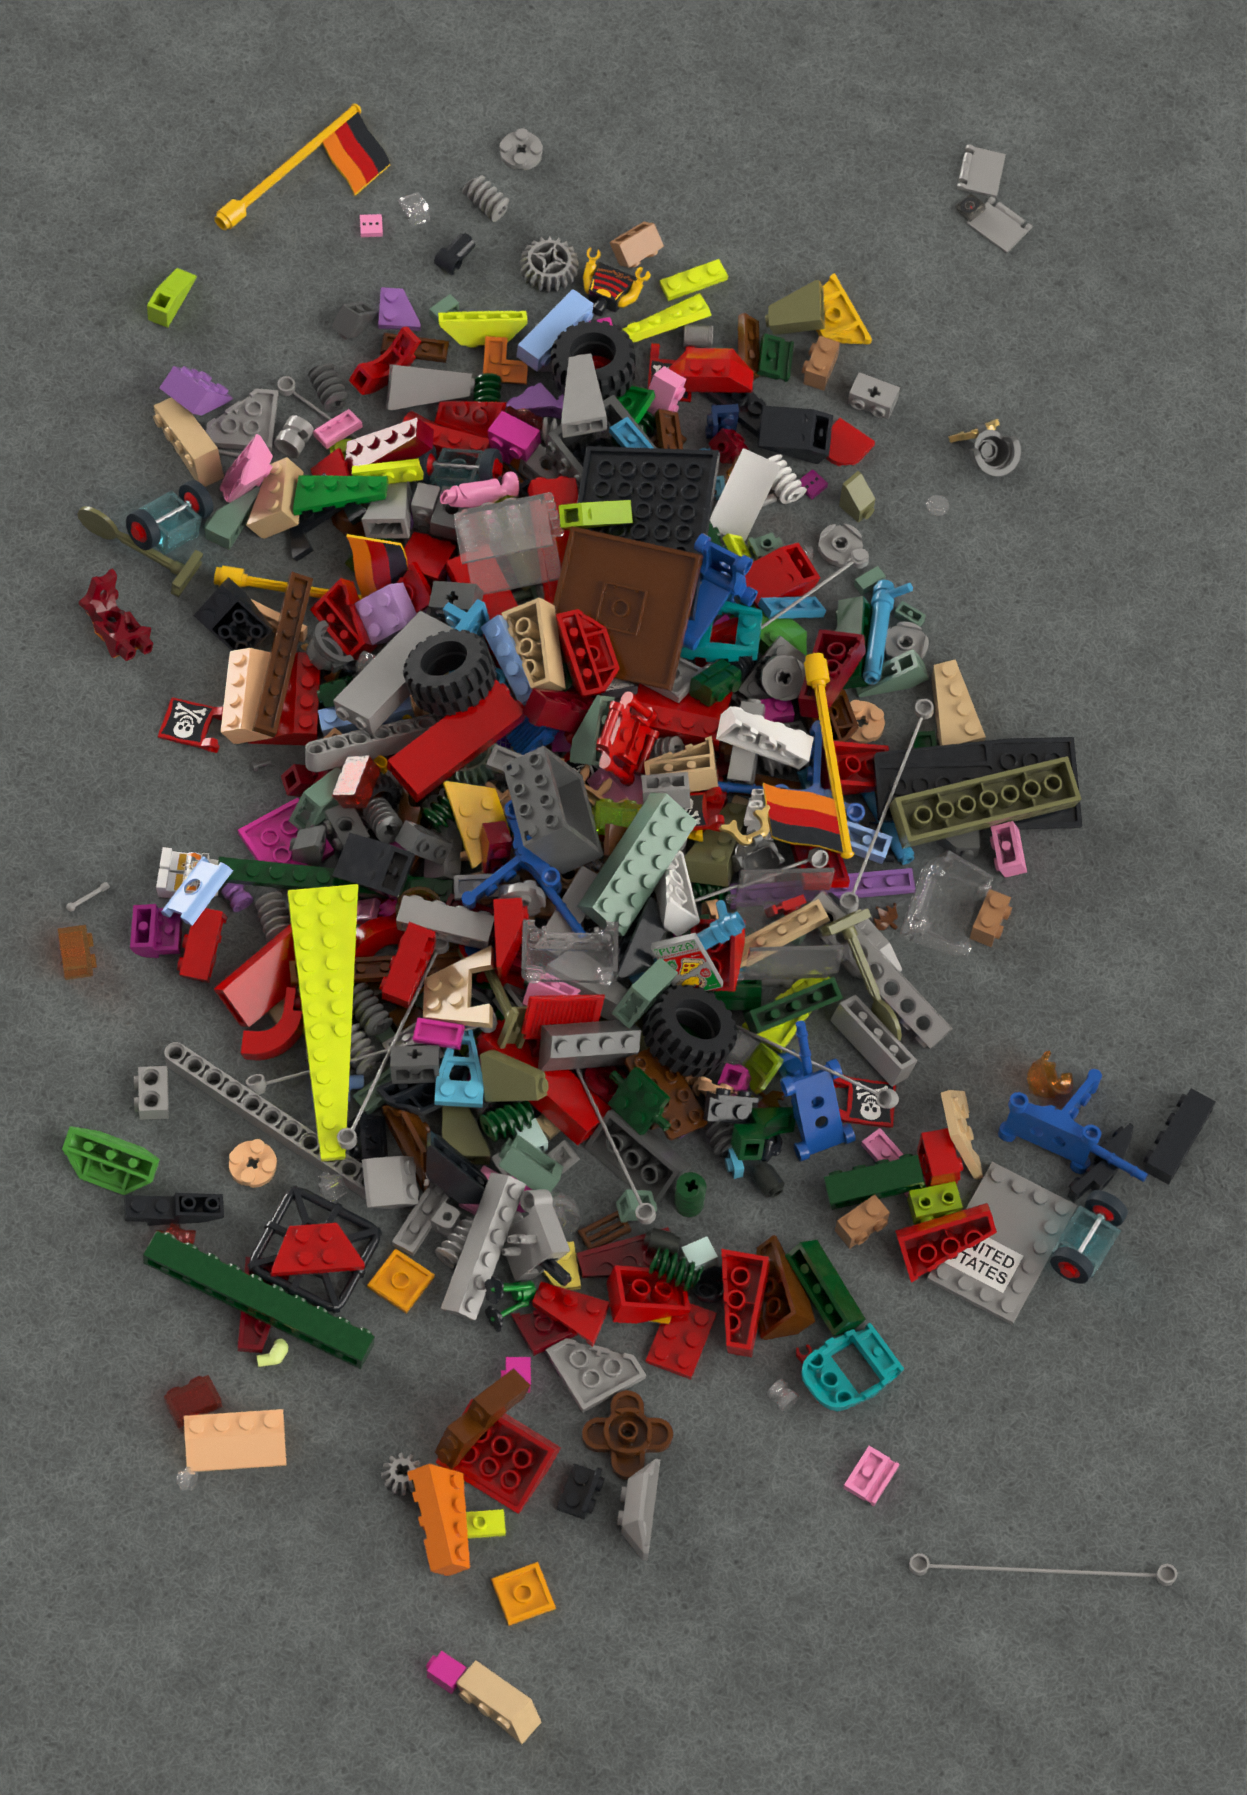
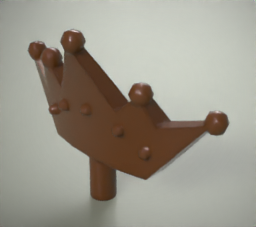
M893 903V909L887 905V911L876 906L879 919L873 918V921H875V927L878 930L884 931L889 926L894 930L898 928L893 923L898 918L896 903Z
M774 1090L767 1095L763 1092L759 1093L762 1099L758 1103V1108L781 1107L778 1100H784L782 1097L784 1093Z

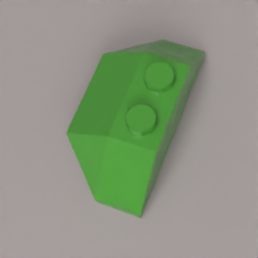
M762 611V617H763V619H762V625H763L765 622H767V621L770 620V619H768V617H766L765 614H764V612ZM775 619L761 629L758 651L762 655L765 654L780 635L807 656V631L793 619Z
M72 1126L69 1127L62 1148L80 1179L122 1195L152 1183L160 1161L159 1158L144 1147L101 1131Z

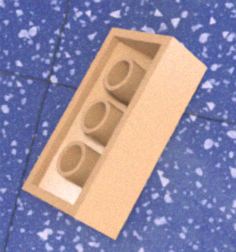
M253 648L230 651L221 733L233 744L273 738L252 731L271 652Z
M283 1409L184 1416L187 1472L286 1466Z

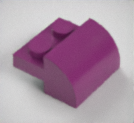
M156 904L133 905L130 949L135 954L148 958H159V955L180 954L183 926L181 914L174 912L169 918L162 915L161 911L163 908H158Z

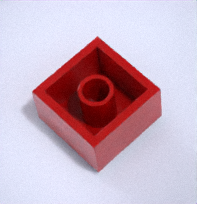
M948 1128L921 1133L917 1154L923 1177L926 1179V1187L955 1181L957 1185L961 1179L960 1172L963 1171L962 1160L960 1157L957 1158L955 1151L957 1148L950 1137Z

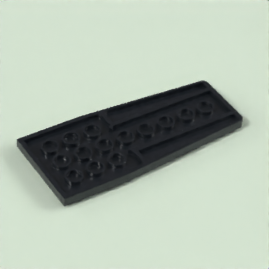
M1074 737L1006 738L913 748L909 753L891 802L897 797L1066 756L1069 758L1079 790ZM907 749L877 752L872 758L877 819L879 821ZM1079 802L1075 807L1014 821L1019 830L1081 828L1083 826L1081 804ZM888 807L883 820L884 823H894L890 807Z

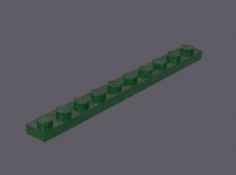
M219 857L218 865L222 862L233 870L224 883L293 890L353 885L333 877L335 868ZM408 876L399 900H402L404 895L409 897L417 895L426 901L433 902L438 900L446 903L450 894H452L453 880ZM358 886V896L389 899L386 896Z

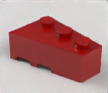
M340 578L310 610L319 622L325 620L328 623L327 632L341 647L346 655H351L354 660L362 662L377 647V644L372 645L354 603L360 601L354 582Z
M205 908L195 923L190 926L189 934L184 935L182 948H185L184 957L179 958L177 971H180L179 975L181 977L210 983L217 958L218 944L222 940V936H220L223 923L226 924L227 916L223 911Z

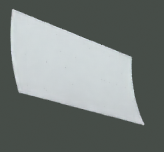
M743 448L711 515L710 521L713 528L717 527L723 535L728 533L742 536L745 542L781 466Z

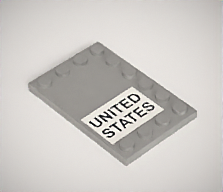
M992 1162L966 1209L988 1203L997 1233L977 1245L965 1249L953 1259H948L938 1265L937 1268L930 1272L927 1281L1013 1325L1078 1205Z

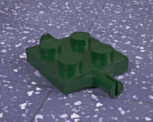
M634 1067L625 1079L616 1070L613 1071L609 1078L618 1088L608 1104L639 1135H645L654 1123L663 1131H667L671 1123L662 1114L664 1107L671 1098L639 1067Z

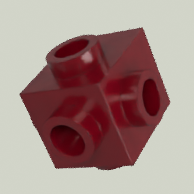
M722 428L708 443L712 450L719 451V462L723 464H736L742 449L749 450L744 443V438L733 429Z

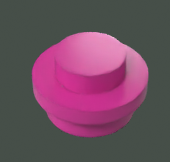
M390 898L379 906L381 911L378 915L383 917L392 915L400 908L397 905L398 901L394 900L392 902Z

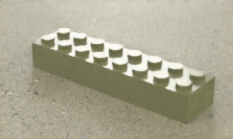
M1066 756L897 797L890 803L889 807L903 849L1011 821L1014 822L1075 807L1082 799L1069 758Z

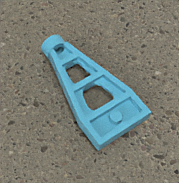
M468 1030L464 1032L461 1044L469 1046V1057H454V1049L447 1048L439 1069V1076L436 1078L434 1105L483 1107L484 1086L473 1030ZM454 1065L468 1066L471 1080H450L449 1075Z

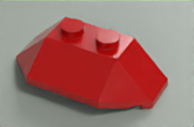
M688 348L668 368L686 379L683 387L685 392H753L754 372L732 348Z
M579 609L556 614L561 649L575 689L583 698L604 693L620 670L606 627L585 615Z

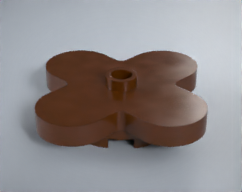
M629 1390L621 1391L613 1397L608 1418H593L584 1425L582 1430L584 1445L593 1452H609L611 1454L612 1471L617 1477L628 1480L644 1468L645 1453L663 1452L669 1448L673 1440L671 1425L661 1418H647L644 1415L642 1398L636 1392ZM629 1433L631 1437H625L624 1434Z

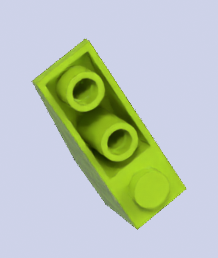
M176 268L155 290L147 304L148 320L168 328L197 276Z
M631 500L559 505L561 529L565 531L570 530L571 526L585 529L633 523Z

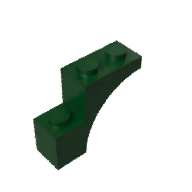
M793 1107L752 1108L750 1124H734L731 1146L738 1160H761L765 1139L782 1133L794 1132L796 1120L793 1114Z

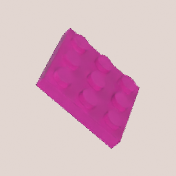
M298 797L238 829V835L255 860L312 866L293 861L292 851H289L291 840L297 837L299 831L289 822L299 802ZM327 839L322 861L334 855V849Z

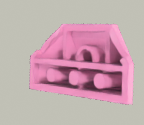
M258 434L255 435L227 470L219 487L228 503L251 491L255 486L259 487L264 477L266 478L272 469L270 462L273 455Z

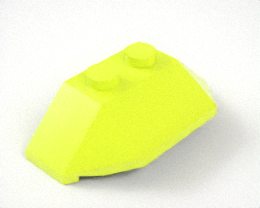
M527 312L438 313L439 326L460 345L473 348L478 345H485L486 336L508 338V343L527 325Z

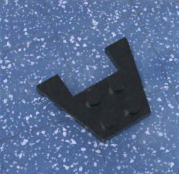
M351 502L347 503L345 507L336 508L334 505L323 507L322 511L313 512V510L302 511V514L299 515L298 525L290 528L293 558L298 561L314 551L306 535L313 528L343 509L354 526L362 521L367 509L361 504Z

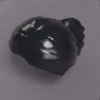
M712 1266L702 1271L694 1289L691 1287L693 1294L701 1302L710 1304L723 1298L722 1266Z

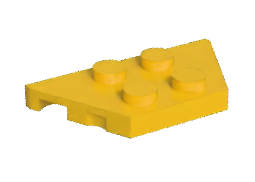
M832 274L829 277V281L823 286L825 329L816 330L819 336L840 343L871 344L872 338L837 276Z
M446 781L443 785L473 869L482 862L480 845L482 823L505 821L507 824L495 788Z

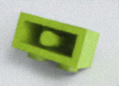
M956 1181L910 1190L908 1193L907 1201L914 1225L959 1212L963 1209Z

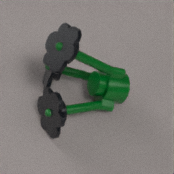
M496 1276L485 1281L486 1300L490 1301L491 1304H497L503 1298V1292L511 1291L515 1301H519V1303L502 1312L493 1309L491 1305L485 1309V1314L488 1317L489 1323L497 1332H500L501 1327H503L504 1316L521 1307L529 1306V1300L534 1299L536 1294L534 1283L532 1281L503 1283Z

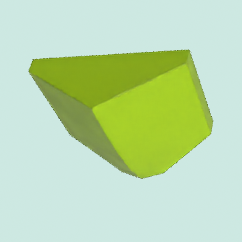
M760 1042L744 1066L748 1069L752 1078L749 1084L750 1089L756 1095L765 1090L784 1060L762 1042Z

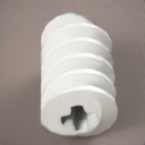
M778 454L768 459L781 466L771 489L774 490L781 503L788 504L801 498L807 489L800 487L801 481L796 480L797 476L795 473L790 474L792 469L786 467L787 462L785 460L780 461L782 455Z

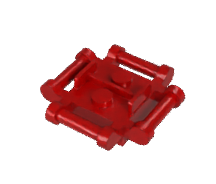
M625 692L621 697L620 703L610 702L604 727L596 743V750L602 754L599 761L600 768L604 771H610L625 786H631L634 783L635 776L633 773L638 776L645 775L644 762L648 761L654 742L658 740L660 734L649 727L650 723L656 719L657 712L639 702L632 692ZM630 707L640 713L641 717L631 714L629 712Z

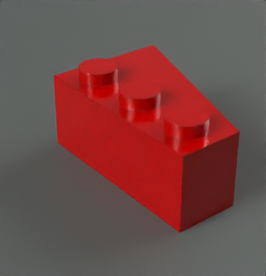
M409 921L406 931L399 941L397 954L392 957L389 964L390 972L388 977L384 976L379 989L382 990V999L408 1009L435 950V931Z

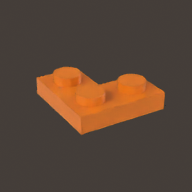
M486 336L483 374H497L502 378V383L527 384L528 365L523 361L506 360L508 338Z

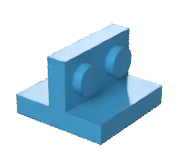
M479 599L475 601L467 613L449 602L443 608L445 620L450 627L459 631L467 630L470 633L477 634L480 638L484 634L481 626L490 621L486 605Z

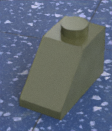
M857 471L843 483L839 507L858 523L863 518L868 519L875 511V497L863 475Z

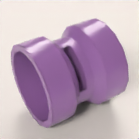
M228 883L221 893L225 899L230 901L233 911L239 912L250 906L253 902V897L244 890L245 886L243 884Z

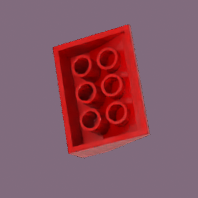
M296 652L277 734L274 738L248 742V744L306 746L309 742L318 740L319 699L317 690H320L321 670H318L310 663L306 652Z
M639 684L636 698L643 705L651 707L657 712L656 719L650 723L649 727L660 733L659 737L678 736L682 739L683 744L689 745L692 743L695 746L705 742V738L712 736L714 751L719 752L721 741L716 739L720 717L730 707L733 692L726 695L723 701H717L708 707L701 703L700 700L691 697L690 693L677 703L643 684ZM632 708L631 714L641 717V714Z
M474 1398L470 1400L463 1414L468 1411ZM505 1413L477 1440L460 1463L452 1470L463 1473L464 1481L519 1514L550 1469L561 1447ZM439 1458L436 1460V1464L440 1465L443 1468L450 1469L446 1464L442 1463L439 1460Z

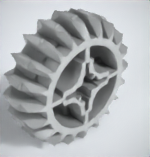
M551 236L548 240H544L542 237L539 242L533 240L532 244L527 245L525 251L521 254V274L524 276L525 281L530 282L532 288L538 285L539 291L545 287L548 293L551 288L558 292L559 286L566 289L567 283L572 284L573 279L576 278L577 269L579 268L577 253H574L573 246L568 247L567 241L560 243L561 240L559 238L554 241Z

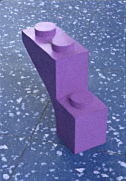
M540 382L535 386L528 387L520 396L511 398L506 404L505 412L519 420L542 417H555L561 420L564 395L562 394L556 400Z

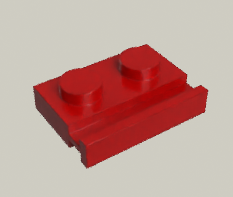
M804 894L777 905L770 906L764 909L767 918L781 913L787 916L800 909L801 905L807 902Z

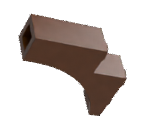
M513 1368L476 1396L468 1411L447 1426L434 1452L439 1460L451 1470L456 1467L477 1440L507 1411L524 1399L531 1385Z

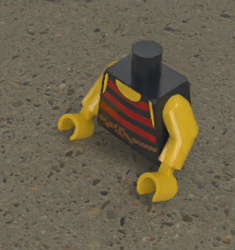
M590 247L587 250L589 262L585 266L583 283L585 292L589 294L588 300L593 303L592 313L602 316L605 309L617 312L620 307L624 308L634 303L643 288V281L650 279V272L647 271L645 276L641 277L640 274L643 268L639 267L636 269L635 277L601 262H598L596 265L595 261L600 258L601 253L598 249L597 256L592 258L590 256Z

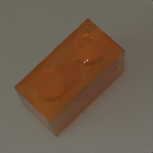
M86 925L58 928L65 980L93 976L92 968H97L95 954H90L89 947H94L92 933H87Z

